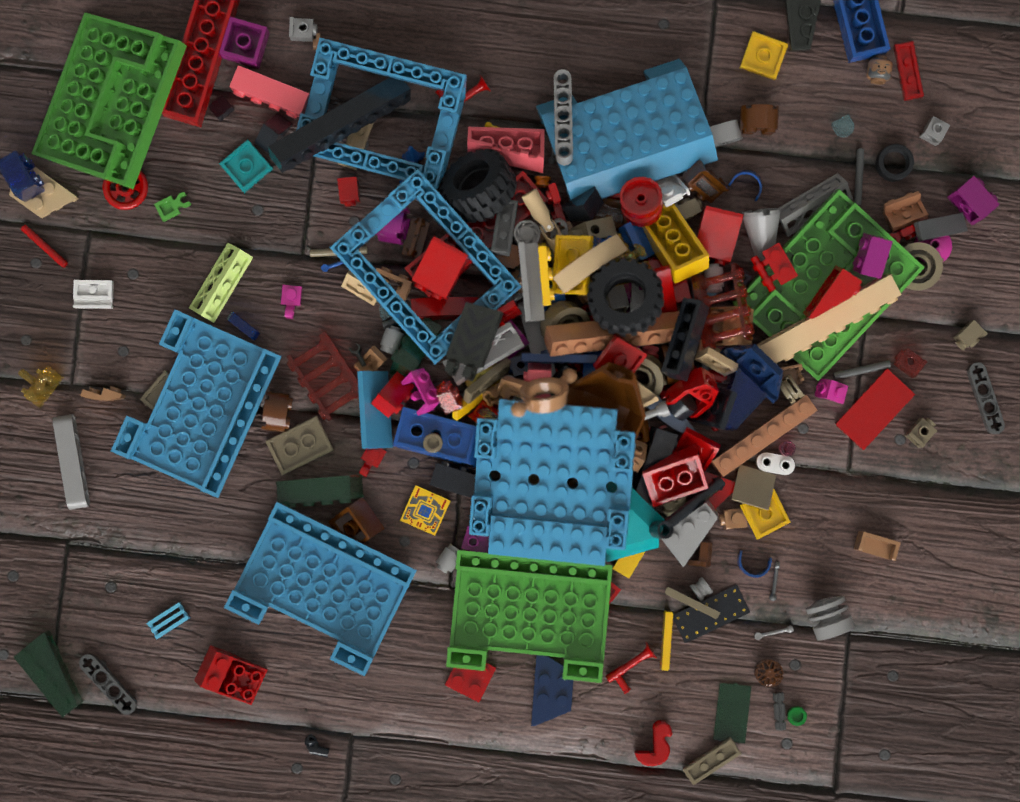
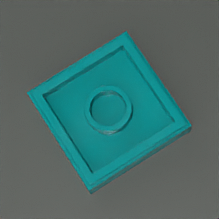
M248 139L219 163L243 193L247 192L273 170L271 165Z

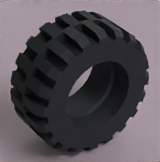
M478 149L476 152H468L466 156H461L457 162H453L450 165V169L446 170L444 178L441 180L440 193L464 222L486 221V218H492L496 213L503 211L505 205L508 206L511 202V197L515 195L517 178L503 155L491 149Z
M620 258V262L616 263L615 260L609 261V266H601L599 268L600 272H595L592 276L593 281L589 282V293H587L590 311L595 322H598L603 330L607 329L612 335L619 333L620 337H626V334H631V337L637 336L639 331H642V333L646 332L649 325L653 327L656 323V318H660L662 307L664 306L662 283L660 278L657 277L653 268L649 269L648 264L645 262L638 263V259L634 258L631 261H627L626 258ZM625 282L640 286L644 291V302L639 308L628 313L617 312L610 308L607 296L613 287Z

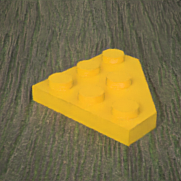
M538 243L543 306L551 305V300H555L554 288L549 287V281L553 280L552 267H548L547 261H551L550 247H546L545 243Z

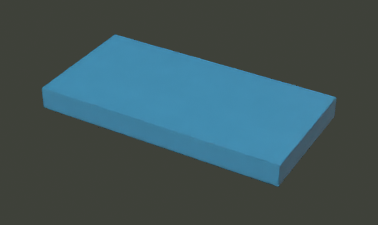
M357 371L362 449L393 448L391 416L389 418L371 404L389 382L388 371Z

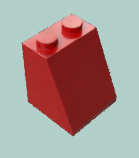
M705 206L700 215L696 237L709 254V260L714 261V264H719V266H725V264L731 262L744 214Z
M433 237L412 278V282L415 283L414 287L423 292L425 289L432 293L431 296L439 301L442 299L447 300L469 261L468 255Z

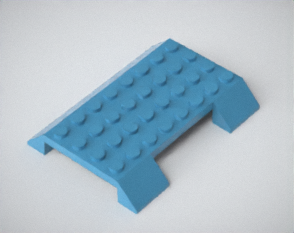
M680 59L644 70L646 81L577 103L572 95L573 160L569 165L565 166L558 163L566 185L569 201L594 186L603 199L620 193L624 184L635 177H647L658 181L687 171L699 159L704 165L718 161L711 129L687 67ZM562 97L559 99V101L562 102L567 100L566 97ZM553 100L537 105L536 109L541 123L544 124L555 154ZM561 115L559 118L565 120L568 116ZM562 133L559 136L561 138L568 137V134ZM566 151L560 153L561 156H567L569 154Z
M174 309L159 345L179 354L148 422L145 423L126 416L111 452L137 461L192 485L202 492L219 498L282 356Z
M276 502L268 518L269 521L224 608L258 625L261 623L269 607L278 610L339 640L330 660L365 676L417 570Z

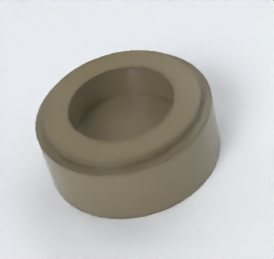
M435 433L428 434L423 441V447L429 453H437L443 445L442 438Z

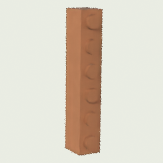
M807 395L797 399L794 404H790L715 457L711 465L720 477L726 476L818 410Z

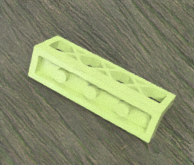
M227 243L189 309L214 323L253 257ZM231 250H234L232 255L228 258V255L231 252ZM223 267V270L218 275L219 270ZM213 284L211 290L208 291V288L210 287V285ZM203 300L201 307L197 309L198 305Z

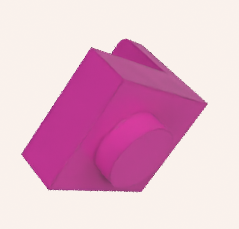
M821 378L816 387L815 397L844 404L848 385Z

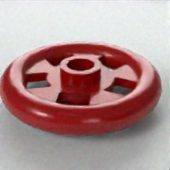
M140 170L138 176L140 183L135 185L134 189L129 188L127 191H124L123 186L116 184V191H110V185L113 182L104 180L102 188L107 202L121 210H130L138 207L145 200L148 193V181L144 173ZM137 190L139 195L133 199L131 195ZM118 195L126 197L125 201H118Z

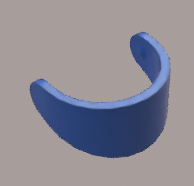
M743 170L735 174L729 186H731L736 177L742 174H748L757 179L760 186L759 193L754 200L757 201L762 192V181L759 175L751 170Z
M742 550L739 551L738 566L744 574L758 578L768 573L772 563L771 557L764 571L759 574H749L742 566Z

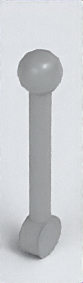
M789 625L787 628L770 632H756L754 638L760 640L762 637L783 632L792 633L794 628Z

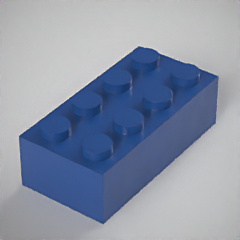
M833 0L849 63L872 58L876 55H885L890 50L878 0Z

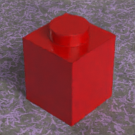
M357 177L337 178L340 203L346 207L355 206L356 203H359L360 195Z

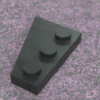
M785 0L790 52L809 51L811 49L821 0Z

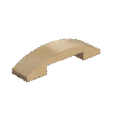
M616 234L579 257L555 275L553 279L565 294L580 284L582 280L596 272L601 266L606 265L611 260H615L627 252L628 249Z

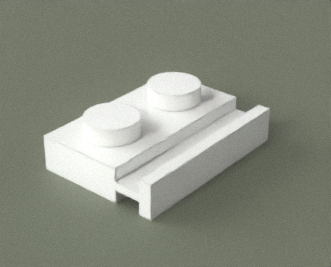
M676 175L655 181L661 188L662 200L666 208L683 199L682 196L685 194L690 195L688 187Z
M74 280L73 308L113 309L114 281Z

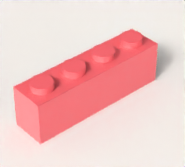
M239 65L230 84V88L236 96L244 98V96L250 97L252 102L259 105L265 103L269 105L268 108L277 112L279 110L285 111L287 116L297 119V116L300 117V113L305 114L310 95L305 91Z

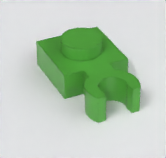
M185 192L178 194L175 200L172 196H169L154 204L163 222L181 214L179 208H187L191 205L190 201L186 203L181 201L183 197L187 196Z

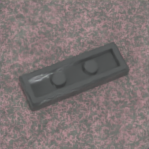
M511 200L508 206L505 205L504 210L496 215L491 247L493 254L510 257L518 201Z
M963 213L914 223L918 242L968 231Z

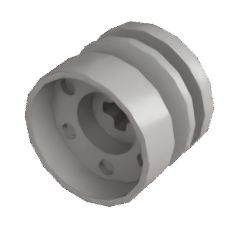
M844 596L827 597L816 601L813 605L806 608L807 614L816 613L809 617V620L820 622L813 627L817 641L842 635L855 628L851 615H841L842 612L848 609V605L838 606L846 601Z

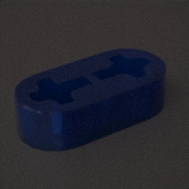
M233 311L226 318L252 340L255 341L260 335L256 329Z

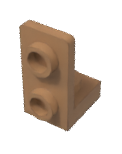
M385 267L381 269L376 268L381 276L402 284V287L398 286L396 293L406 302L413 285L409 281L410 278L399 274V276L393 275L392 270Z

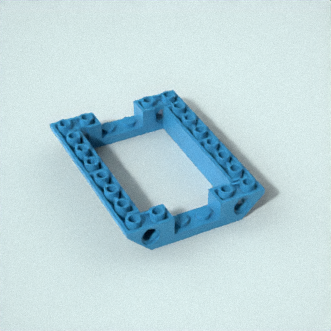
M319 37L310 73L314 79L305 114L300 113L296 130L326 114L339 64L444 91V94L440 98L438 109L441 111L432 146L427 148L425 166L337 142L329 146L327 150L320 151L313 156L401 180H406L418 169L435 189H438L448 166L466 95L467 75Z
M417 169L364 219L354 225L335 242L330 249L428 358L436 364L447 354L461 315L439 335L435 336L360 253L359 249L412 201L417 199L493 285L473 304L497 310L522 286Z

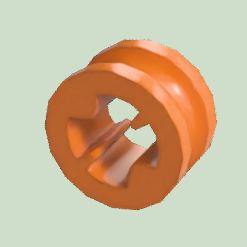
M535 176L534 180H536V183L534 184L537 188H548L551 177Z

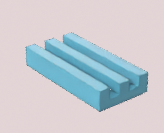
M178 602L146 624L151 628L155 638L159 639L190 619V616L181 602ZM179 607V612L169 617L159 625L154 626L155 622H157L158 620H160L161 618L168 615L169 613H171ZM181 614L184 615V618L160 633L157 631Z

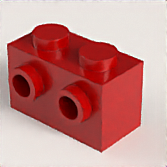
M398 371L371 402L375 408L388 418L393 412L397 415L404 406L401 404L402 401L406 403L411 398V390L415 387L413 383L402 385L401 382L405 377Z

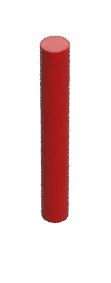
M26 224L22 226L21 231L62 268L67 266L68 262Z

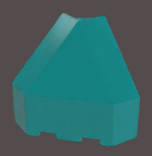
M615 482L607 483L606 487L610 492L617 490ZM633 488L631 492L626 549H606L605 562L659 548V539L651 536L649 527L654 521H664V519ZM662 525L660 526V529H659L660 534H661V532H662V530H663Z

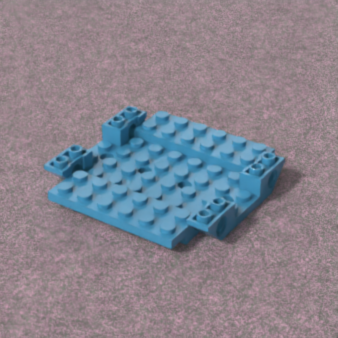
M499 399L498 421L497 419L477 418L475 443L477 462L475 490L471 499L469 535L489 536L488 554L605 566L606 549H626L635 456V432L617 431L618 409L565 405L563 408L550 413H533L526 410L524 416L515 417L511 413V406L515 402L523 401ZM493 470H497L501 475V478L497 481L493 480L490 476ZM531 474H536L539 477L538 484L530 483L529 476ZM569 478L577 479L578 486L576 488L569 487L567 483ZM608 482H615L617 490L610 492L606 487Z

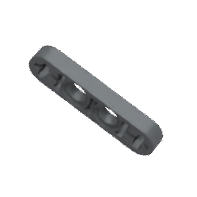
M979 362L973 363L967 368V375L985 429L990 434H1000L1004 430L1005 424L986 367ZM974 366H976L977 369L980 368L981 372L978 373L979 378H984L985 381H979L975 383V380H978L977 374L972 373V371L975 370ZM981 384L987 386V393L985 395H981L978 392V387ZM987 402L993 404L994 409L991 413H987L984 410V405ZM996 414L997 417H993V420L995 423L999 424V426L996 427L997 431L995 429H991V425H993L992 418L987 419V416H993Z
M90 653L80 658L79 666L82 671L122 714L128 715L137 709L136 699L97 656ZM85 659H92V666L94 668L99 666L100 668L94 671V673L92 674L91 671L94 669L91 666H85ZM98 672L106 673L107 679L105 682L98 681ZM111 686H117L120 689L118 696L110 694ZM123 694H125L126 697H124L123 700L125 702L130 701L132 703L130 705L132 709H124L125 703L122 700L118 703L117 699L121 698Z

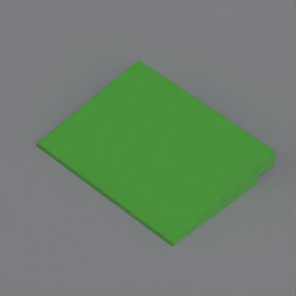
M84 12L31 154L134 189L187 45L157 32Z
M836 189L782 247L798 276L782 286L776 279L773 281L776 289L769 292L767 287L761 283L763 280L760 275L757 274L732 303L735 306L754 309L753 322L769 337L807 317L803 314L804 310L836 265L862 281L861 286L876 279L875 277L853 271V261L857 256L859 241L864 233L893 241L883 275L885 273L891 274L901 293L925 267L855 202L848 198L840 189ZM769 264L764 267L769 276L774 274ZM886 303L880 306L881 309L876 313H867L857 323L853 324L851 322L847 324L846 329L838 333L833 332L829 334V338L822 342H814L811 344L812 347L810 349L794 353L793 359L802 364V367L819 381L889 305Z

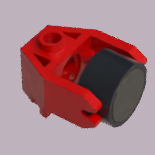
M700 367L690 372L688 381L679 380L666 391L664 398H666L665 403L673 416L678 420L684 421L688 417L697 418L709 409L719 390L715 376Z

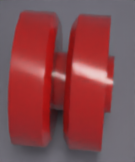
M635 177L624 184L619 194L621 212L624 219L638 227L650 226L661 217L663 211L662 191L658 183L651 178Z

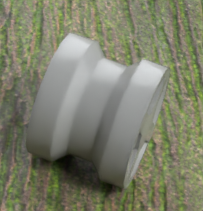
M702 577L696 584L689 586L700 601L704 600L707 594L711 595L713 593Z

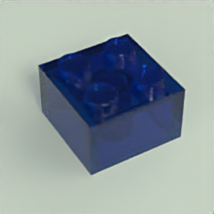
M14 151L0 159V171L14 196L27 202L45 191L42 186L45 183L41 176L34 172L35 165L32 160L27 158L25 154Z

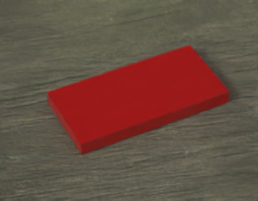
M887 368L843 414L835 425L859 448L865 450L915 396V393Z

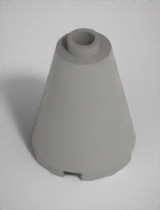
M765 208L753 212L752 210L741 212L744 214L743 222L754 256L757 255L760 261L765 259L762 252L776 244L780 208Z

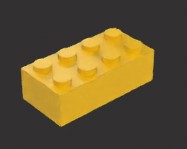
M663 204L661 217L650 226L642 228L663 266L669 265L672 280L676 284L708 269L709 254L675 204L667 208Z

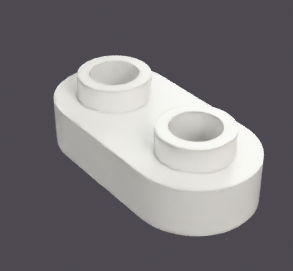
M761 453L756 458L757 468L764 472L789 475L795 468V463L789 456ZM766 458L770 461L768 466H765L763 463ZM783 462L788 463L787 469L782 467Z

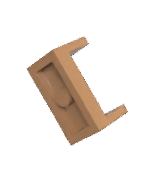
M859 531L854 550L896 561L901 542Z

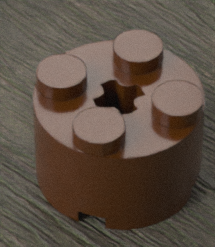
M752 104L751 108H746V105L740 106V130H742L743 135H753L757 131H761V135L776 133L778 130L779 106L774 108L773 105Z
M266 391V395H269V400L265 399L262 422H266V426L262 425L261 430L285 432V429H289L290 417L286 416L287 410L292 408L293 398H289V394Z

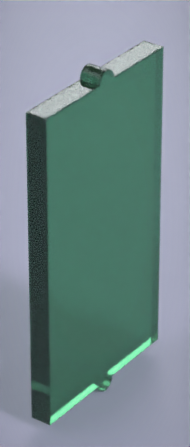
M736 682L734 684L719 683L713 740L724 741L731 736L734 742L745 743L751 686L738 685Z

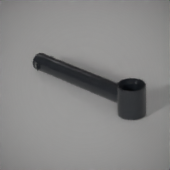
M719 476L712 478L713 481L708 484V489L699 491L664 521H654L649 527L651 536L658 539L670 538L673 535V528L719 490H723L725 486L724 480ZM661 525H662V527H663V533H662V534H660V531H659Z

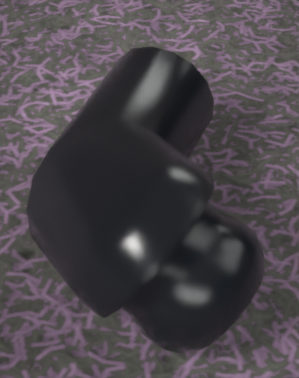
M308 735L304 743L309 753L328 758L330 748L320 746L314 735Z

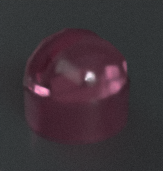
M784 441L779 446V452L783 456H792L796 451L795 444L791 441Z

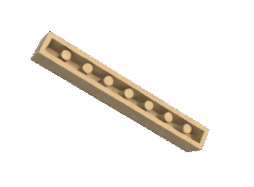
M885 273L881 279L876 278L863 285L857 295H853L850 299L814 319L805 317L756 345L776 364L783 359L784 361L790 360L795 356L794 353L810 349L812 347L811 344L828 339L829 334L833 332L843 331L846 329L847 324L861 321L867 313H876L881 309L880 306L896 302L898 300L897 297L902 294L892 275Z

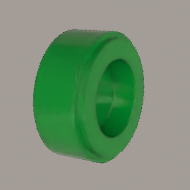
M792 706L789 708L787 720L792 725L801 726L805 723L807 714L802 707Z

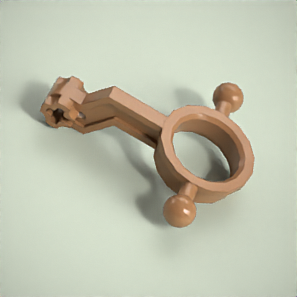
M568 368L564 370L560 378H539L530 382L505 376L501 379L500 383L495 384L483 393V400L487 402V405L494 406L499 405V399L512 400L514 396L521 398L523 402H515L511 406V413L515 417L524 416L526 410L533 413L554 412L567 404L568 384L576 381L577 373L574 369ZM542 394H557L548 398H533Z

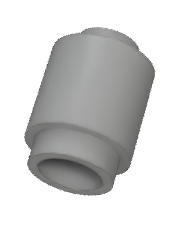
M709 264V268L704 270L705 288H707L708 293L722 292V287H724L723 267H719V264Z
M392 325L390 328H386L380 342V350L394 355L398 351L404 335L401 333L402 329Z
M452 544L445 547L436 561L438 563L437 568L444 573L448 571L452 573L456 567L457 550L459 549Z

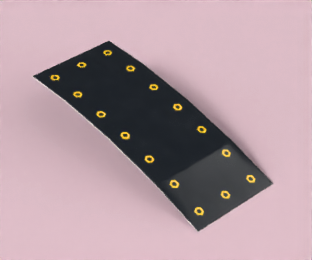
M735 585L700 602L720 612L718 619L689 607L674 614L673 620L684 643H687L750 613L738 586Z

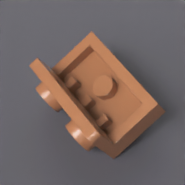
M919 191L908 193L904 197L896 200L892 199L884 204L883 215L892 232L928 219L929 214L920 200L921 194Z

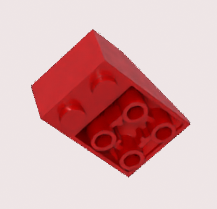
M210 645L194 681L201 688L252 705L267 669L226 650Z

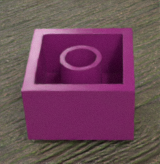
M230 17L219 54L223 59L259 69L270 32L265 26Z
M975 176L962 183L947 196L971 225L983 220L1000 205L997 202V197L992 192H988L984 187V182Z

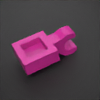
M283 285L281 305H286V319H294L295 306H301L302 286Z

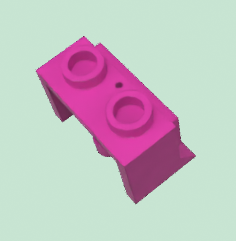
M424 368L411 371L402 380L401 384L406 385L414 382L417 386L418 391L413 392L410 397L413 401L423 399L425 402L416 412L417 415L434 411V408L441 402V399L429 374Z

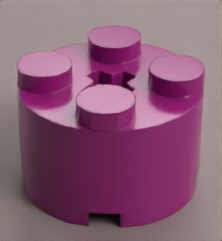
M409 207L402 210L376 234L379 241L398 245L404 244L402 239L406 240L410 225V219L406 218L407 213L410 214Z

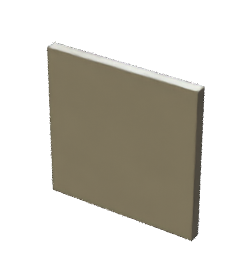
M740 465L731 500L769 510L776 475Z

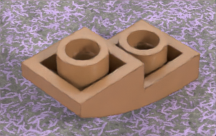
M110 386V389L103 388L101 395L100 390L91 387L89 391L83 389L80 395L84 398L99 401L125 399L126 396L121 393V389Z

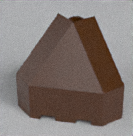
M607 363L569 385L566 405L618 409L617 431L635 432L636 441L646 414L634 372L622 365Z

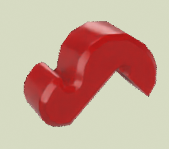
M657 720L653 724V751H634L636 759L641 764L657 766L663 764L668 759L670 746L665 737L672 736V729L666 721Z

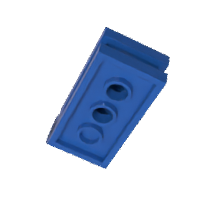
M403 407L393 442L394 447L476 468L475 443L477 426L428 413L418 416L417 410ZM414 427H418L422 430V434L414 436L411 430ZM432 432L439 433L443 441L442 448L437 453H429L423 447L424 438Z

